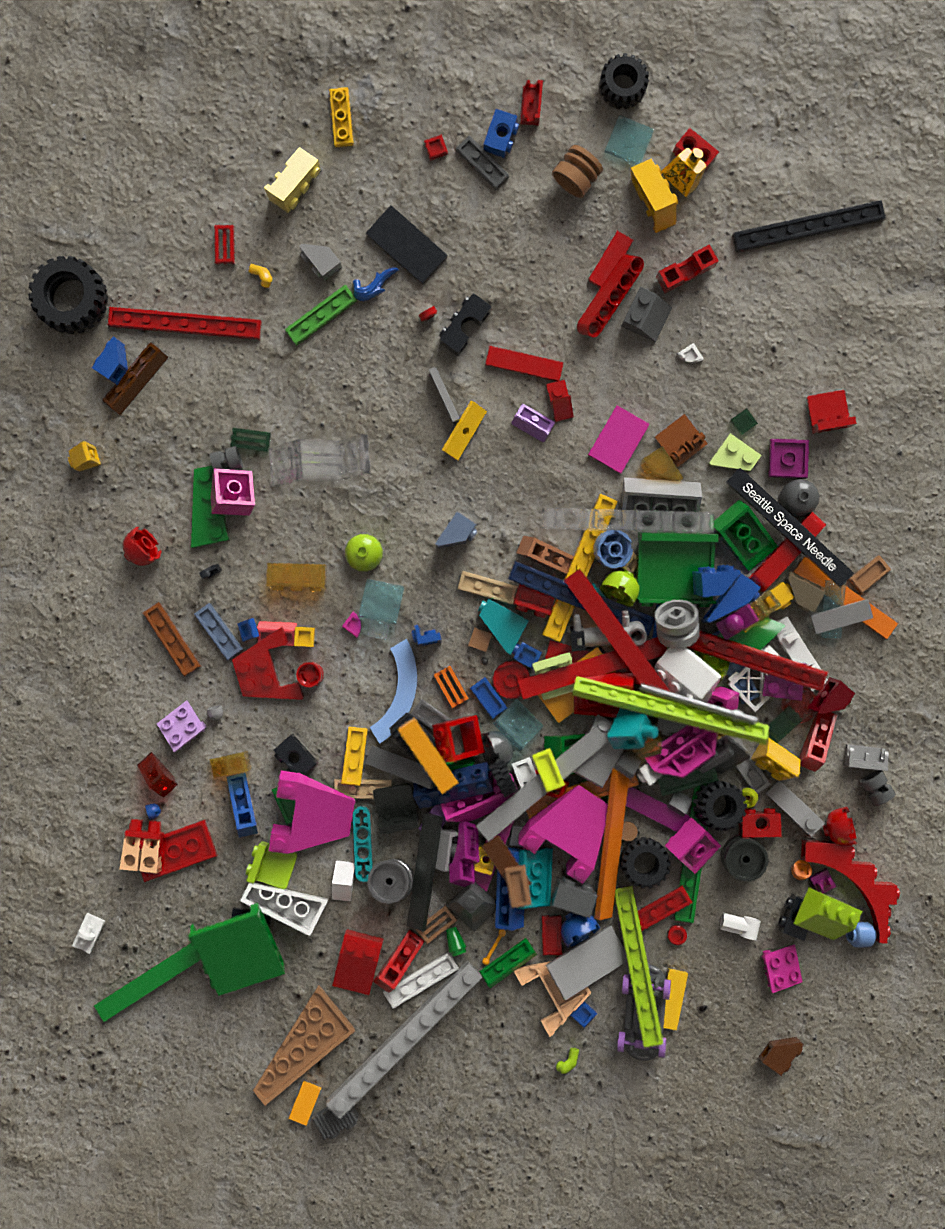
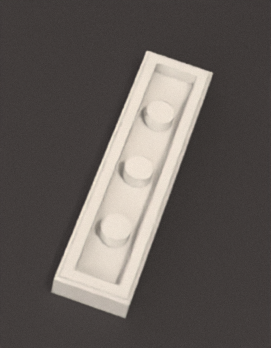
M447 952L400 980L393 991L388 993L384 990L383 993L392 1009L459 970V967L451 953Z

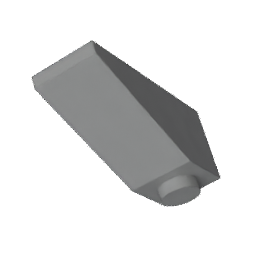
M778 780L765 793L808 836L812 837L825 824L781 781Z

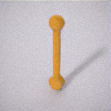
M505 929L498 931L499 935L486 958L482 960L484 965L489 964V959L499 941L506 935Z

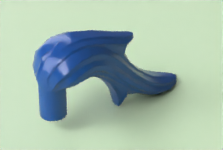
M389 268L380 274L376 272L374 281L366 287H361L360 280H353L355 298L359 301H367L385 291V289L381 288L383 283L390 276L398 272L399 269Z

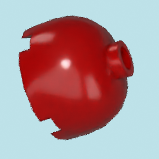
M139 527L131 530L125 536L122 543L126 560L138 566H147L161 557V549L158 551L155 546L158 545L155 537L146 529L139 530Z
M848 807L838 808L830 812L826 818V825H823L825 836H830L832 842L840 846L857 844L854 840L857 837L852 817H847V813L850 812Z

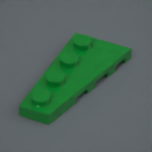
M212 465L194 469L191 548L229 541L224 514H212L211 510Z

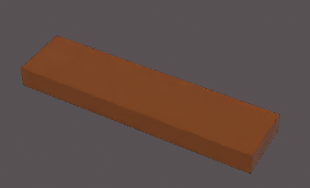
M160 602L143 612L184 677L201 667Z

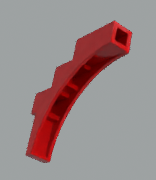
M801 840L802 860L834 868L854 883L869 907L873 927L877 932L876 941L887 943L891 934L890 927L888 926V918H891V908L889 905H897V900L900 897L897 885L892 882L874 881L877 878V868L871 862L852 861L855 857L853 845L840 846L832 841Z

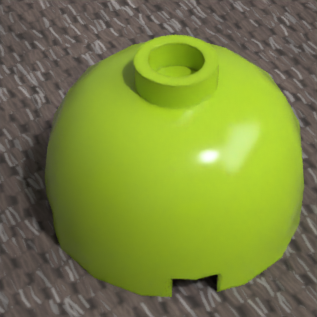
M359 534L353 536L348 541L345 547V558L353 569L367 572L374 570L380 564L383 558V549L381 543L375 537L369 534Z
M627 570L614 571L605 577L600 590L607 598L610 599L613 596L618 599L617 603L631 607L638 598L639 584L631 572Z

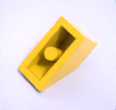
M86 441L79 443L69 450V464L71 468L77 471L101 465L96 447Z

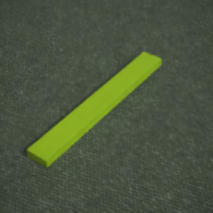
M633 886L618 888L615 890V900L643 1046L646 1048L664 1045Z

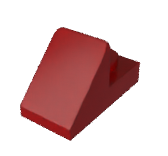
M565 380L546 384L555 422L574 418L571 396L568 394Z

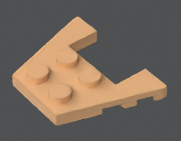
M551 961L521 966L514 971L521 986L540 977L558 1011L541 1019L547 1034L551 1037L559 1026L563 1025L571 1013L591 994V990L589 987H586L569 999L564 1000L545 966Z

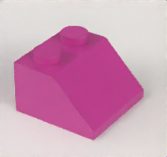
M214 469L211 488L212 514L250 516L255 506L252 471Z
M693 818L685 822L682 828L665 845L694 874L721 847Z

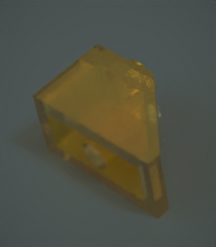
M663 446L641 460L643 471L646 474H650L651 477L669 481H681L683 479V476Z

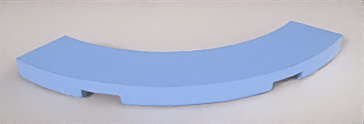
M407 639L390 648L397 665L398 685L390 708L378 722L370 727L379 744L391 736L389 728L405 713H409L415 698L417 667L412 648Z

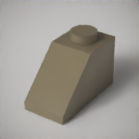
M789 571L788 578L796 602L799 604L798 607L807 612L809 610L815 612L826 592L825 588Z

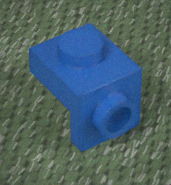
M521 642L520 645L516 644L512 654H514L513 659L534 669L532 663L538 661L542 652Z

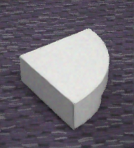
M694 343L677 353V356L687 363H698L704 359Z

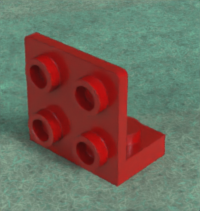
M845 390L810 395L806 398L813 434L850 428L857 424L856 417L849 416Z
M519 584L513 605H516V610L522 612L531 610L534 611L535 616L546 618V615L550 616L552 613L551 609L555 598Z

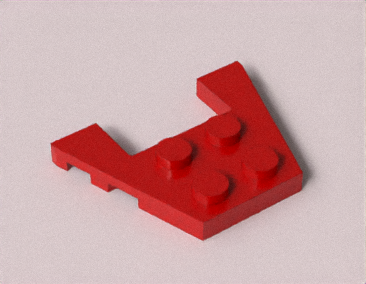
M280 627L232 659L243 697L295 700L304 698L299 682L280 686L269 649L288 644L283 627Z

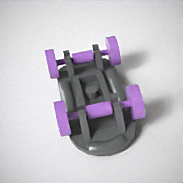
M648 964L663 1037L666 1000L670 999L671 980H667L664 973L658 967ZM624 974L622 994H627L624 1032H619L618 1052H624L625 1048L630 1056L641 1061L654 1059L658 1054L659 1057L665 1058L666 1038L663 1037L664 1045L646 1048L643 1046L630 975Z

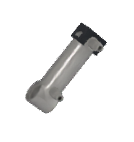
M623 610L622 626L637 646L642 645L647 639L644 625L639 621L630 622L628 611ZM574 615V626L569 627L572 651H584L585 647L611 645L599 627L583 628L580 615ZM634 631H640L639 635H632Z

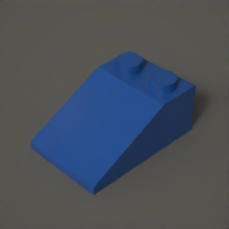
M741 573L727 591L717 598L716 604L711 606L701 622L711 623L750 602L753 603L759 596L758 590L761 587Z

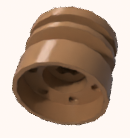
M572 145L568 153L564 155L565 161H560L552 171V176L568 193L575 197L583 198L591 188L590 182L597 180V176H600L603 172V167L598 159L581 146Z

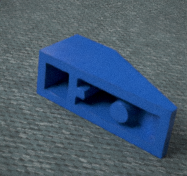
M246 773L227 776L239 838L258 834Z

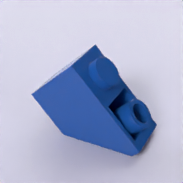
M113 336L107 342L101 355L96 358L92 368L116 385H118L127 372L128 366L125 345Z

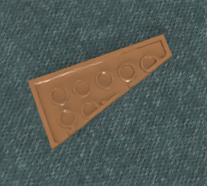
M320 985L316 988L253 1089V1092L265 1106L355 1032V1028Z

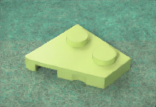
M730 433L708 465L725 467L727 469L741 468L743 471L750 472L762 455Z

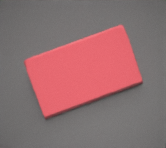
M261 621L257 626L259 633L257 640L259 642L280 627H283L288 642L287 645L283 646H294L297 623Z

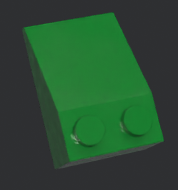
M740 500L710 524L715 533L718 534V537L748 571L778 547L751 508Z

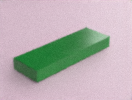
M524 938L479 972L487 986L491 989L535 957L537 953L529 940Z

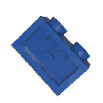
M414 625L415 630H412L413 641L415 643L418 642L419 646L442 642L440 632L436 633L435 630L425 631L422 636L419 625Z

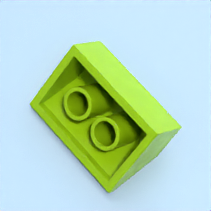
M808 888L794 924L835 940L856 928L862 911Z

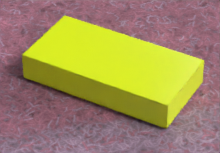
M550 748L532 755L546 792L565 785Z

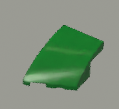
M755 613L759 621L728 640L761 650L786 625L767 616ZM721 632L717 635L724 638Z

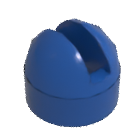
M158 804L145 805L149 820L159 817L161 810Z

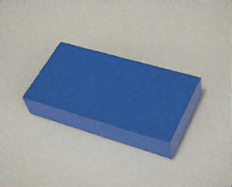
M486 677L470 687L492 719L507 709V706Z

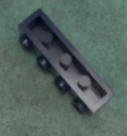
M484 762L451 770L458 783L443 794L436 784H434L433 789L413 782L414 799L419 809L494 792L493 774L488 763Z

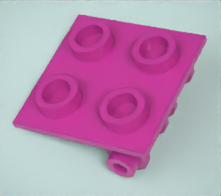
M795 944L770 952V950L763 951L762 958L766 965L764 970H767L765 975L767 976V985L770 987L771 993L803 982Z

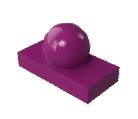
M747 604L716 623V626L725 640L756 623L759 619L751 606Z

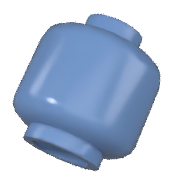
M858 922L856 928L846 934V938L854 947H871L877 938V932L869 922Z

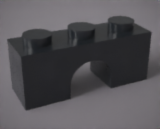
M474 293L471 297L467 296L464 299L460 312L456 311L450 319L452 323L448 328L444 327L439 334V337H441L439 339L440 344L457 356L461 354L469 343V337L461 330L462 325L465 322L473 321L481 326L492 311V306Z

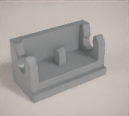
M846 744L844 765L888 771L889 752L884 748Z

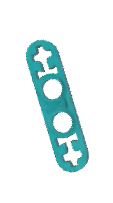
M358 806L353 812L355 876L359 881L366 882L373 868L371 813L366 806ZM360 810H363L364 813H367V816L364 817L363 821L364 823H368V826H356V823H361L360 817L356 815L360 812ZM359 829H365L368 832L366 839H360L357 836ZM361 848L367 849L369 852L368 857L360 858L358 850ZM369 861V864H365V869L369 873L366 877H363L362 874H359L362 870V864L358 865V862L364 863Z

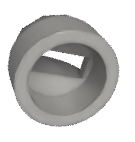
M222 705L207 709L210 719L220 720L222 718Z

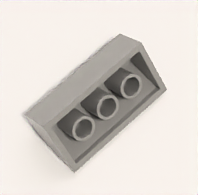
M624 477L620 522L696 527L702 501L701 483Z

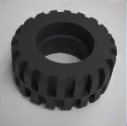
M57 256L56 261L51 258L47 260V265L41 264L38 267L40 271L33 273L32 278L34 281L33 283L30 282L28 287L32 291V293L28 294V297L32 302L31 308L36 312V316L49 327L61 333L74 334L77 331L80 334L85 332L84 328L86 327L88 329L93 328V323L95 321L99 322L102 319L100 317L101 312L105 313L107 309L104 303H108V296L105 294L107 288L101 276L85 261L77 260L72 256H68L67 259L64 256ZM68 280H79L84 287V295L80 304L69 311L57 310L53 303L57 287Z

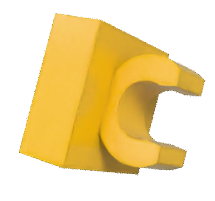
M295 627L294 646L314 647L315 628Z

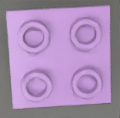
M187 700L157 723L174 752L181 750L185 744L190 743L199 733L204 732L207 727L203 721L199 720Z

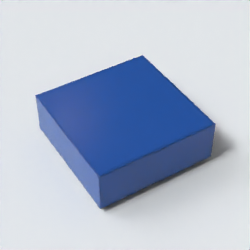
M254 618L237 623L243 642L259 637Z
M584 1001L570 1016L585 1028L597 1015V1012Z

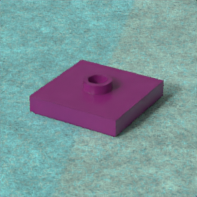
M770 439L768 477L807 479L809 440Z

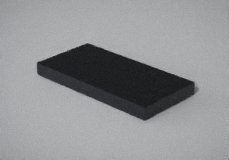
M392 205L387 208L366 232V235L422 285L448 257L443 250Z

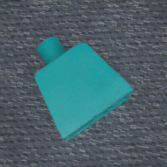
M620 708L608 732L607 739L613 749H637L644 747L647 738H656L658 729L656 726L651 725L647 715Z

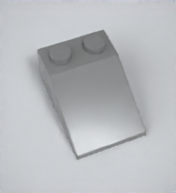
M598 714L590 723L585 735L597 726L607 738L613 722ZM608 742L573 772L602 788L624 749H613L610 742Z

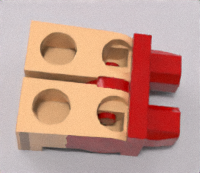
M131 819L129 829L125 830L120 869L151 873L160 872L164 832H161V822L149 821L147 831L142 830L143 820Z

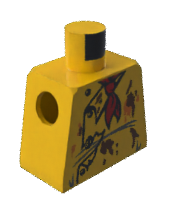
M686 148L661 171L662 175L685 197L698 187L704 174L706 164L701 160L703 152L698 148L693 149V151Z

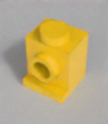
M479 845V862L474 864V870L492 876L494 864L491 859L488 862L482 860L484 856L488 855L482 845Z

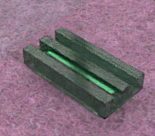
M232 428L233 433L231 435L230 447L236 446L239 449L269 452L271 433ZM237 433L266 437V440L237 436ZM236 440L265 444V447L237 444Z

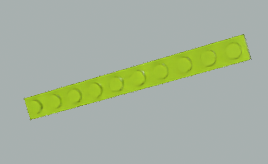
M578 676L575 680L572 693L574 696L766 745L768 740L769 725L757 722L753 725L742 721H732L729 717L679 702Z

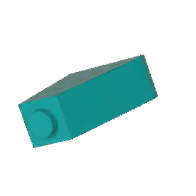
M490 599L487 602L482 601L478 609L481 612L479 617L504 650L511 655L529 620Z

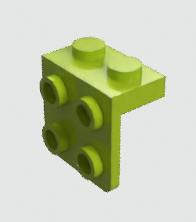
M264 841L259 843L258 846L255 845L252 852V857H254L253 863L248 865L245 873L248 876L247 882L254 884L256 881L286 889L298 856L297 853L269 851L270 843Z

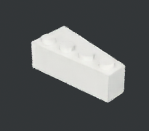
M249 883L240 901L249 906L258 903L263 913L310 936L328 899L264 884Z

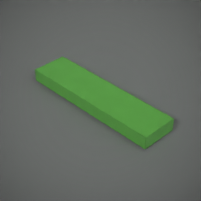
M345 284L284 330L297 346L356 303L357 299Z

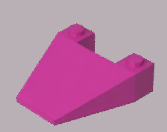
M281 771L276 797L296 800L292 826L273 824L269 851L289 854L350 835L355 799L301 773Z
M577 785L530 818L518 834V844L535 854L545 839L572 855L566 863L567 875L583 884L594 870L606 824L608 803Z

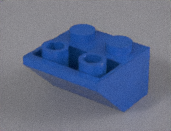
M719 565L717 569L698 567V571H692L694 594L702 597L723 595L738 578L740 570L734 569V566Z

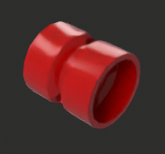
M315 662L303 663L296 672L297 681L304 687L317 686L324 678L323 668Z

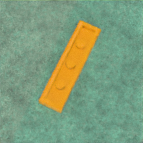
M415 718L398 728L442 794L458 783Z

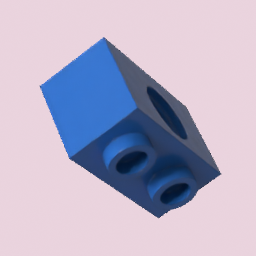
M495 109L483 144V149L487 153L505 158L506 153L511 152L513 146L511 139L513 135L517 134L520 125L517 123V115ZM503 131L507 135L505 137H500L497 135V133Z

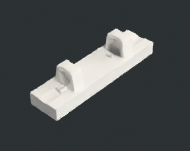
M788 617L778 621L784 623L786 627L776 635V638L790 660L806 663L808 666L812 664V667L821 670Z

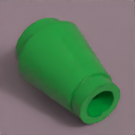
M457 926L447 929L449 953L451 952L452 957L466 953L465 947L467 946Z

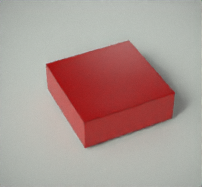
M442 135L424 140L430 161L448 155Z

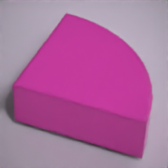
M353 611L342 627L356 638H358L361 632V621Z

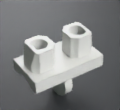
M87 913L72 946L90 954L105 920Z

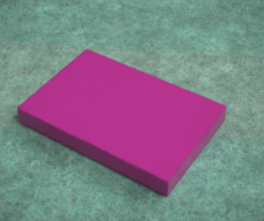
M616 405L588 456L621 474L650 424Z

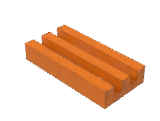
M451 666L434 674L452 708L469 699ZM445 672H450L463 698H459ZM440 675H443L455 699L457 700L456 702L452 701L449 693L447 692L444 684L442 683L439 677Z

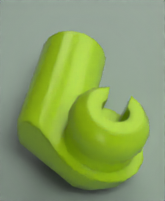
M570 1048L568 1059L565 1062H558L556 1070L561 1072V1074H567L575 1068L579 1049Z

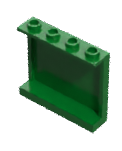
M638 532L637 582L639 584V595L636 601L641 603V606H653V603H660L662 605L671 600L689 601L692 604H698V607H710V604H716L713 596L702 597L694 594L692 571H698V567L714 568L715 542H718V534Z
M258 903L250 905V913L196 930L194 924L191 925L190 934H188L189 942L195 946L196 957L202 961L203 971L205 975H209L211 988L216 990L218 996L285 974V962Z

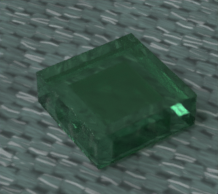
M747 408L730 420L741 435L758 424Z

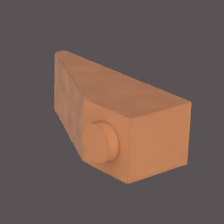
M523 536L516 552L527 559L567 574L574 557L545 542L528 536Z

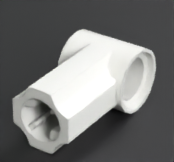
M723 912L720 920V929L739 934L741 937L750 940H756L761 921L748 916L740 917Z

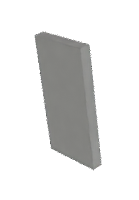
M609 925L545 966L563 999L567 1000L626 963L627 957L615 931Z

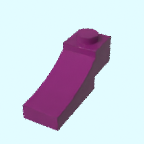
M463 821L459 823L456 852L452 863L449 864V878L451 884L466 887L475 883L474 864L479 862V833L475 824Z

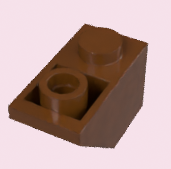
M797 1037L769 1041L758 1057L765 1065L782 1076L784 1072L786 1073L790 1069L791 1062L795 1056L798 1057L801 1054L804 1044Z

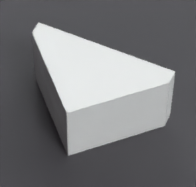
M336 861L332 881L333 900L351 901L355 862Z

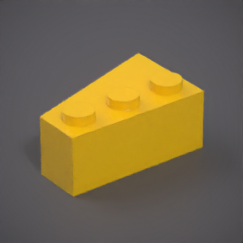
M649 159L631 167V181L640 200H643L648 208L646 214L648 217L652 216L654 220L653 229L655 233H658L676 225L678 199L674 193H671L667 179L662 178L659 165H655L653 160Z

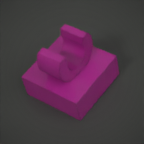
M826 868L809 877L815 890L824 894L836 887Z

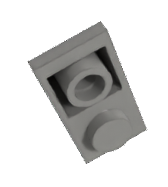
M309 244L299 245L301 250L300 256L306 263L310 262L313 268L311 270L317 278L321 276L325 281L342 268L340 260L329 247Z

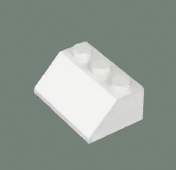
M669 647L654 667L671 692L703 702L709 701L721 678V675L687 647Z

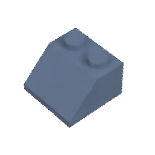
M456 512L435 543L436 547L440 549L466 544L468 540L472 541L477 534L476 524L459 512Z

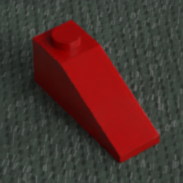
M831 712L816 713L799 757L801 759L800 766L816 772L825 764L837 718L836 714Z
M408 930L373 982L388 993L393 991L425 941Z

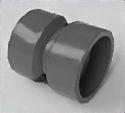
M236 446L226 448L225 452L216 451L210 453L213 470H243L242 459Z
M882 770L875 771L860 780L865 792H869L868 797L873 806L884 804L896 796L892 786L887 784L888 779Z

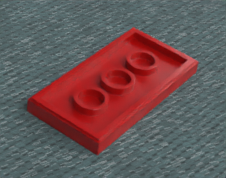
M206 820L164 834L161 871L158 873L141 872L143 881L147 882L218 856Z

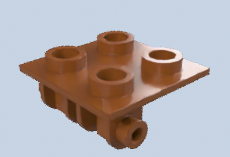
M685 414L654 437L677 467L708 444L704 440L706 438L705 435L697 431Z

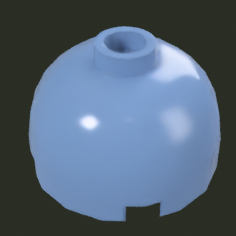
M608 530L601 533L596 538L593 547L595 559L607 568L625 566L633 554L630 537L620 530Z

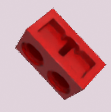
M691 128L686 131L673 150L675 157H677L685 150L683 147L685 144L691 146V151L695 148L700 149L703 152V157L706 159V162H704L706 164L705 171L719 154L715 147Z

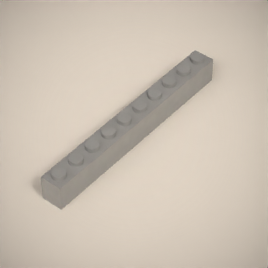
M468 960L460 966L459 970L455 971L327 1098L326 1105L339 1119L482 978L476 968Z

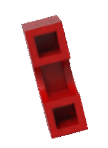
M709 244L694 252L679 264L675 262L660 270L656 279L664 294L715 268L719 260Z

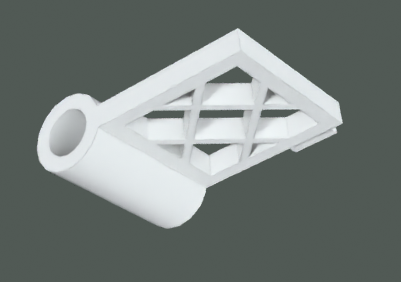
M769 644L761 649L762 651L779 656ZM744 667L739 673L735 671L728 678L730 682L727 685L733 691L739 692V697L754 712L770 698L762 696L763 672H760V677H750V668ZM739 679H746V690H739L734 684ZM750 679H760V691H750ZM750 693H760V701L755 706L750 702Z

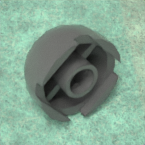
M797 479L790 481L780 492V505L793 517L807 516L819 504L820 496L818 489L808 480Z
M499 731L483 733L481 737L485 746V753L482 754L485 762L489 766L502 759L506 765L510 763L513 751H515L513 740H510L505 733Z

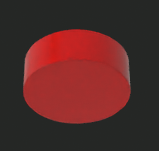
M433 306L420 313L418 317L421 322H425L434 317L438 311Z
M673 925L667 931V938L674 945H682L687 939V932L682 926Z

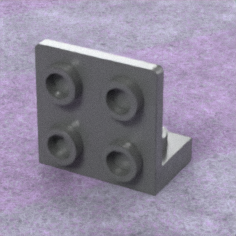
M725 735L717 740L715 756L699 766L698 770L701 773H705L713 768L719 774H722L751 756L736 741Z

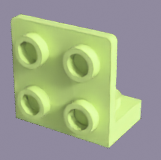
M570 652L532 663L535 675L572 664ZM574 684L542 693V698L546 700L573 692Z

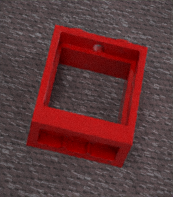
M477 715L461 717L432 725L437 752L445 763L485 753ZM460 725L465 752L455 754L450 729L451 726Z

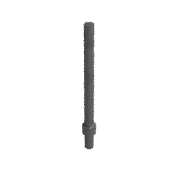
M641 684L640 691L726 716L731 718L732 721L756 724L757 717L743 714L740 710L734 709L733 711Z

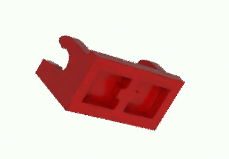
M527 80L525 86H523L520 124L539 126L543 80H537L536 84H531L530 80Z

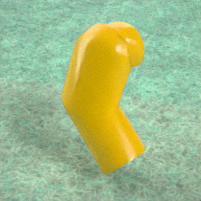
M250 264L249 273L259 276L262 287H270L272 276L269 270L265 267Z

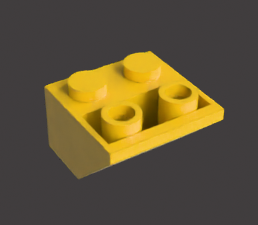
M768 738L766 745L759 744L751 757V760L756 762L755 765L758 768L769 771L776 780L796 778L800 774L801 759L770 738Z

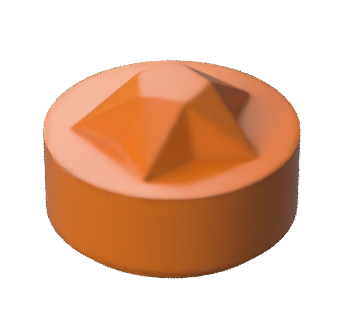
M798 860L792 865L791 872L797 880L803 881L811 876L812 868L808 862Z

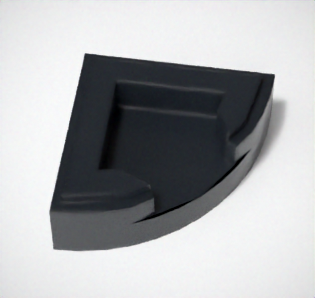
M215 564L199 572L202 579L208 580L219 573L222 568L219 564Z

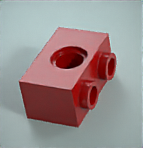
M750 808L744 809L746 815L741 817L743 821L741 824L739 823V835L741 837H782L781 813L775 811L774 808H764L763 812H756V809ZM758 818L764 819V824L761 827L756 826Z

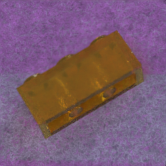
M267 563V586L272 587V591H283V587H290L291 591H302L303 588H310V592H322V588H327V565Z

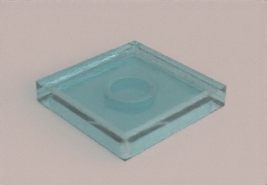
M619 115L605 153L638 165L644 157L654 129Z
M367 579L359 617L397 624L404 586Z
M518 699L514 700L493 723L519 751L543 727Z

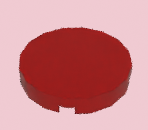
M504 662L494 672L493 686L502 697L508 699L519 698L521 694L517 681L530 677V673L519 662Z

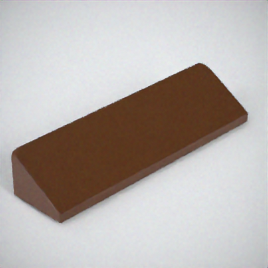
M150 342L128 368L118 385L115 384L102 401L121 415L165 363L168 356Z

